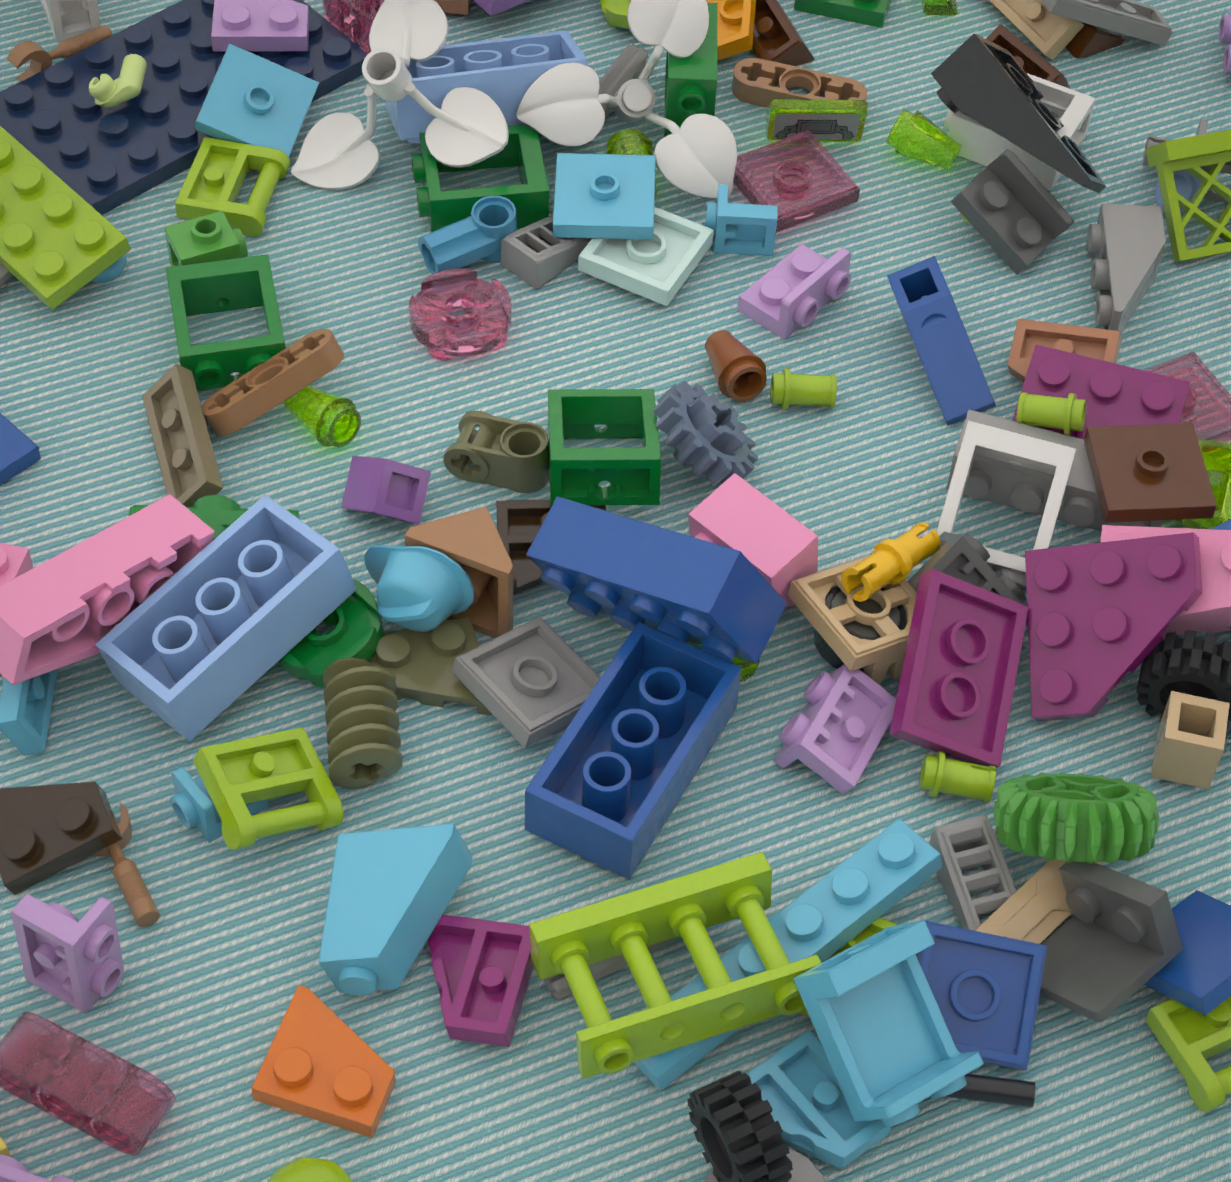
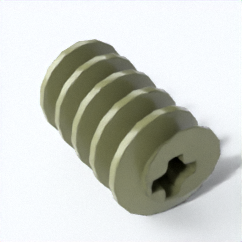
M337 659L327 666L323 673L327 725L326 736L327 744L329 745L327 748L328 763L330 764L328 768L329 778L335 786L348 789L363 788L397 773L403 766L402 753L398 750L401 747L400 734L397 732L399 728V715L395 712L398 708L397 695L394 693L396 690V677L389 670L375 667L365 659Z

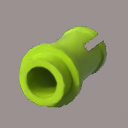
M783 368L782 373H772L770 402L771 404H780L781 410H787L788 405L834 408L837 394V378L835 374L790 373L789 368Z
M1021 392L1017 407V422L1035 427L1062 429L1064 434L1071 436L1073 431H1083L1086 417V400L1077 399L1074 393H1069L1068 398Z
M938 751L936 756L925 754L920 771L919 789L929 790V796L937 797L940 792L989 803L995 785L996 766H983L945 758V752Z

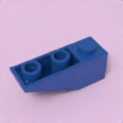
M933 256L887 275L898 307L947 426L966 419L968 410L983 412L996 407L936 257Z

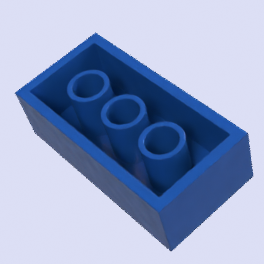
M558 496L526 554L543 571L540 578L549 586L566 593L569 596L567 604L577 612L592 618H596L599 612L610 615L614 622L631 631L640 622L685 643L689 641L701 645L702 650L730 663L734 657L757 664L787 605L784 599L741 551Z
M638 622L526 788L525 830L630 880L736 710L741 667Z

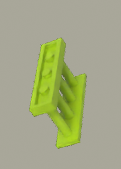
M763 851L529 923L531 961L539 980L564 974L588 1027L576 1032L578 1070L582 1079L600 1073H616L625 1069L631 1063L781 1014L793 1015L806 1009L793 978L821 964L818 955H814L790 963L763 911L771 908L772 868ZM733 919H740L766 971L732 982L706 928ZM681 937L707 990L672 1001L647 946ZM620 955L624 956L648 1009L612 1020L588 965Z

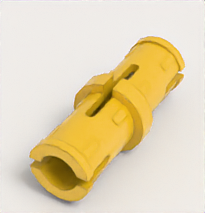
M920 522L894 540H882L873 547L875 550L871 552L870 556L844 570L841 581L845 592L849 595L852 591L864 585V588L853 596L855 601L862 602L869 599L872 594L889 583H901L910 576L909 573L912 572L913 567L928 557L933 556L941 548V540L937 531L933 529L922 538H918L919 535L930 527L928 523Z

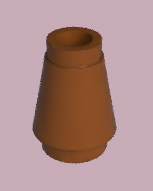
M720 330L710 335L706 340L705 350L721 393L736 401H748L759 395L767 381L764 361L743 345L729 331Z

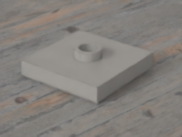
M540 616L456 657L451 670L524 748L569 725L601 678Z

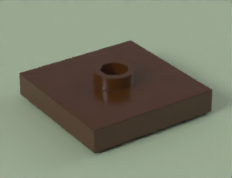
M1193 423L1087 427L1084 443L1105 523L1213 518L1217 504Z

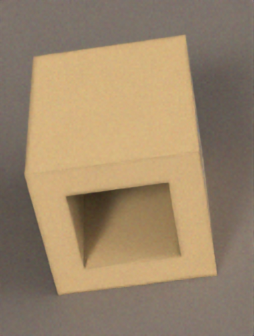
M1171 691L1157 730L1151 777L1209 789L1224 751L1230 703Z

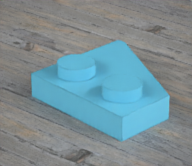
M807 1030L747 1073L750 1076L751 1083H756L761 1089L762 1100H768L773 1109L771 1115L775 1122L779 1121L783 1130L780 1133L781 1139L786 1141L788 1146L839 1169L846 1167L890 1134L892 1126L885 1127L882 1120L854 1121L823 1046L810 1030Z

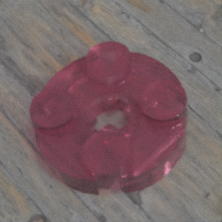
M449 269L440 271L421 282V291L415 295V298L412 294L409 301L410 327L416 339L428 347V353L436 360L448 361L455 357H468L482 354L489 350H498L508 340V330L512 322L511 298L504 285L491 277V283L486 280L478 279L477 271ZM462 308V311L469 315L454 316L453 310Z

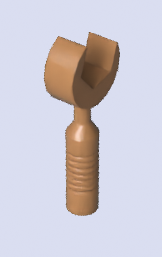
M102 25L88 32L63 40L56 49L48 52L36 42L24 41L10 51L7 60L17 69L30 60L29 69L17 77L21 82L52 66V60L60 57L67 59L113 34L107 25Z
M120 803L121 821L117 822L122 840L93 855H111L114 861L112 873L139 927H147L154 924L159 919L160 914L135 862L125 858L122 851L130 842L133 830L128 810Z

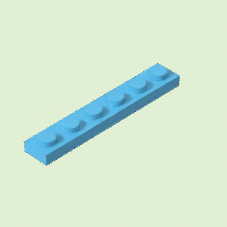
M900 818L769 920L790 963L814 955H818L821 963H823L942 868L941 854ZM749 936L720 958L732 982L766 971ZM699 974L672 995V1001L707 990L701 975ZM740 1028L634 1062V1064L662 1091Z

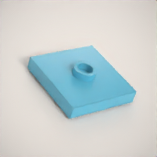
M229 43L193 129L220 140L278 149L289 157L319 82Z
M557 153L553 237L653 240L656 155Z

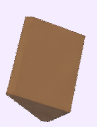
M487 507L412 526L405 534V546L428 547L445 554L461 566L474 587V601L466 611L452 614L446 620L470 616L474 631L492 638H497L513 630V564Z

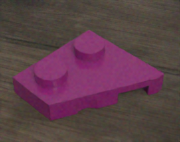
M442 914L429 936L428 942L435 981L440 994L442 1014L449 1038L510 1047L534 967L531 961L529 926Z

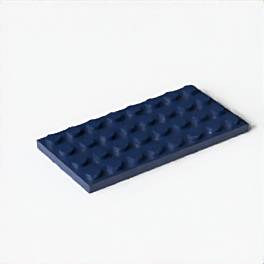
M182 0L1 91L0 126L101 215L191 168L204 137L214 138L193 128L226 52L213 51L211 33L214 0ZM293 0V1H296V2H299V3L308 5V4H307L306 2H304L303 0ZM308 5V51L248 52L319 82L312 99L313 102L363 75L362 64L368 54ZM130 54H137L143 57L147 62V68L140 94L113 108L97 105L95 97L88 90L90 81L94 77L100 80L101 74H108L115 80L120 75L124 57Z

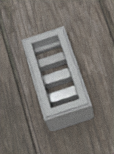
M553 215L516 230L502 239L501 265L535 289H538L578 260L580 253L592 238H567V240H563L560 237H553Z
M986 815L942 825L932 831L929 844L941 854L942 868L936 873L962 928L975 931L981 925L978 916L996 911L1016 892L997 836ZM982 866L984 870L967 876L962 874L964 870ZM988 889H993L995 893L973 900L970 894Z

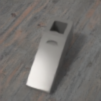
M1101 204L1097 224H1089L1087 252L1095 254L1091 267V288L1099 289V295L1095 304V324L1103 326V329L1120 331L1122 333L1156 278L1166 243L1161 206Z

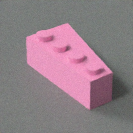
M169 494L0 586V674L12 685L100 654L95 644L210 544L215 531Z

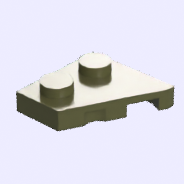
M470 616L446 620L437 628L427 632L403 629L385 633V636L379 640L375 653L368 660L375 667L389 670L396 677V690L394 693L397 695V700L411 698L419 701L421 704L444 708L446 700L478 706V714L492 715L451 672L456 657L479 646Z

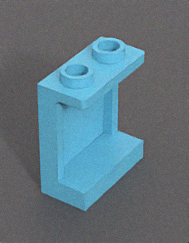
M925 920L887 927L793 978L855 1122L882 1120L885 1127L903 1123L920 1113L917 1103L929 1096L933 1099L941 1098L962 1089L967 1085L964 1076L984 1064L979 1051L960 1053L956 1049L917 959V953L935 944Z

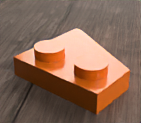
M298 985L251 1089L253 1100L373 1138L396 1084L395 1071L308 987Z

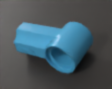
M502 196L483 197L472 207L471 216L419 237V250L427 269L433 277L443 276L480 259L491 263H500L501 240L517 230V216L514 203Z

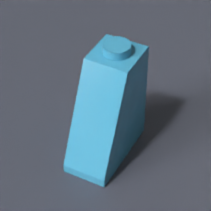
M454 823L338 834L318 963L340 993L366 996L374 993L375 990L398 989L471 868L472 854Z

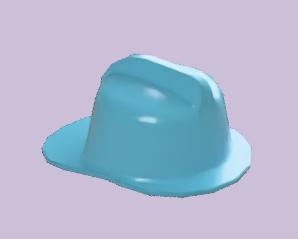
M376 545L370 546L364 554L365 566L372 579L377 583L378 613L386 621L395 622L399 626L411 631L427 632L437 628L450 615L466 611L474 601V587L468 574L457 562L439 551L421 546Z

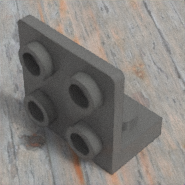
M1066 862L1059 868L1067 894L1066 902L1073 916L1040 943L1047 945L1040 995L1096 1022H1102L1183 950V946L1166 891L1095 862L1092 864L1087 862Z

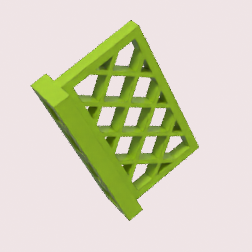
M1231 129L1164 141L1147 148L1146 154L1149 168H1157L1174 263L1231 252V232L1224 228L1231 218V190L1216 180L1225 163L1231 162ZM1212 166L1209 173L1205 172L1201 167ZM1186 170L1202 182L1190 202L1177 193L1174 172ZM1209 188L1229 202L1217 222L1197 208ZM1193 217L1210 229L1211 232L1201 247L1187 250L1184 228L1190 218ZM1218 237L1226 241L1225 243L1214 245Z

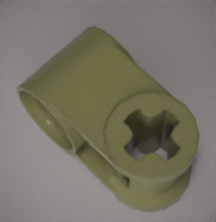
M475 410L466 412L461 417L458 426L459 437L455 444L447 448L443 458L444 465L451 474L467 482L486 483L508 488L518 493H532L546 486L549 481V439L546 431L540 425L497 417Z

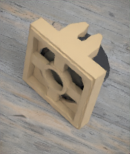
M865 556L791 581L787 595L815 628V647L820 656L832 667L838 669L845 664L851 672L860 669L879 685L882 683L887 672L893 680L901 677L917 592L906 579L898 584H887L872 594L866 601H855L853 599L854 594L863 589L864 585L848 595L842 586L841 577L845 569L856 565L868 557Z

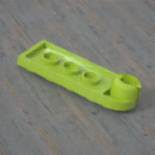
M0 126V263L45 305L54 310L128 253L131 247L125 235Z

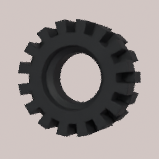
M1185 630L1184 638H1179L1176 631L1166 633L1165 641L1162 639L1142 662L1136 691L1139 704L1146 705L1145 712L1151 717L1160 713L1161 721L1170 693L1175 691L1230 703L1228 720L1231 721V643L1224 640L1217 645L1215 644L1216 636L1209 633L1205 634L1204 640L1196 638V631Z
M736 1071L689 1094L688 1106L691 1109L689 1117L691 1123L697 1128L694 1134L697 1142L702 1143L705 1150L702 1154L707 1163L711 1162L713 1175L718 1182H788L791 1180L792 1161L787 1156L790 1153L788 1144L780 1136L783 1130L779 1121L775 1122L771 1115L773 1109L768 1100H762L761 1089L756 1083H751L749 1075Z

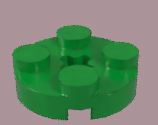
M353 579L357 590L322 621L328 626L338 622L335 629L326 635L318 636L315 627L278 661L284 670L299 679L310 680L316 687L325 688L323 673L327 666L334 661L344 658H359L368 661L373 656L379 640L385 636V631L382 626V617L378 613L376 600L365 585Z

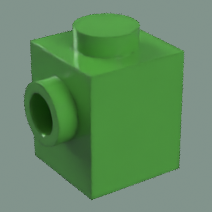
M223 211L164 227L171 267L248 257L246 242L240 228L232 229Z

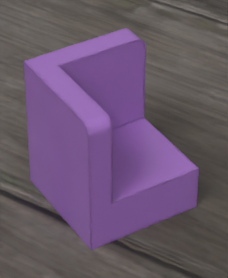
M352 456L342 500V508L372 513L407 523L420 524L431 471L385 458Z

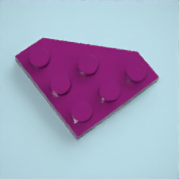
M1194 532L1025 551L1027 606L1029 607L1027 616L1032 718L1039 722L1095 717L1109 701L1107 696L1129 671L1133 673L1163 639L1162 633L1183 609L1187 611L1202 594L1199 537Z

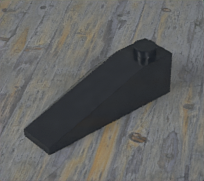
M974 33L931 73L941 86L937 91V95L952 112L962 111L1087 189L1100 193L1106 188V185L1077 144L1066 135L1060 138L1057 132L1064 127L1063 123L1055 113L1051 112L1039 101L1044 97L1008 50Z

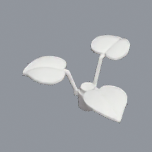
M384 0L370 29L369 45L371 52L365 57L362 64V73L370 84L364 90V94L367 97V127L365 129L361 120L350 113L336 112L320 119L307 134L299 157L291 169V173L298 180L319 189L344 190L363 183L374 173L380 162V152L369 139L376 133L377 98L393 102L409 95L429 114L436 117L426 129L425 140L432 156L444 165L457 168L472 166L504 149L509 138L508 125L498 105L487 94L475 88H454L447 93L442 107L439 109L418 91L412 83L411 74L407 69L410 65V59L423 62L433 58L444 46L448 37L449 25L447 17L435 0Z
M631 0L627 14L630 30L640 43L655 46L639 78L626 81L618 89L614 97L608 94H598L599 78L592 68L580 63H564L542 74L529 87L520 102L516 113L519 121L530 126L549 141L567 147L584 145L592 141L601 131L605 121V112L600 103H606L608 107L613 108L618 118L624 122L636 123L644 119L649 124L654 123L664 127L672 134L662 138L657 143L654 155H656V165L659 172L670 184L686 193L702 198H717L718 184L728 185V196L732 192L737 147L730 128L719 118L708 114L691 115L685 119L679 128L675 122L652 112L655 105V93L651 85L647 83L663 50L674 57L686 58L701 46L709 26V12L706 0Z

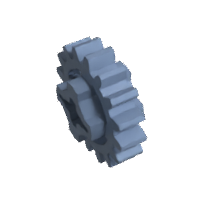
M682 381L679 385L674 384L657 400L659 404L653 409V412L660 419L655 423L656 427L668 435L664 443L667 446L674 447V457L684 467L688 464L691 465L695 476L699 477L704 473L710 484L716 486L719 482L723 484L734 473L744 479L755 469L753 464L758 460V456L751 451L755 446L754 441L743 433L747 427L744 423L737 421L739 414L729 403H719L718 396L715 393L708 396L701 385L696 384L692 388L686 381Z

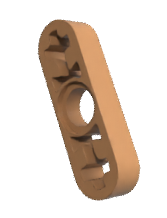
M760 58L743 59L735 65L733 70L732 93L742 102L793 114H860V120L864 116L867 90L857 80ZM799 87L809 90L810 93L799 95L789 92L788 89Z
M320 329L311 332L269 358L267 362L258 365L210 396L202 405L204 418L216 436L232 434L332 371L343 360L344 352L331 330Z

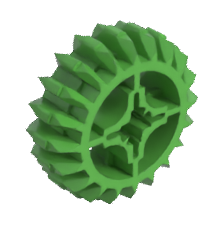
M1040 772L1035 776L1024 774L1019 778H1011L998 787L997 801L994 802L993 820H995L997 840L1014 852H1023L1028 857H1044L1047 861L1063 860L1068 863L1087 862L1089 864L1093 862L1113 864L1117 860L1130 861L1149 853L1150 849L1154 847L1155 833H1158L1159 813H1157V799L1154 798V793L1137 783H1127L1122 778L1111 779L1103 775L1092 776L1083 773L1066 774L1063 772L1059 774Z

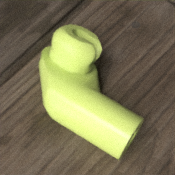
M130 54L124 57L120 75L117 79L113 80L108 74H101L100 80L94 77L89 83L88 90L95 97V103L101 107L113 108L137 97L141 92L147 62L137 54Z

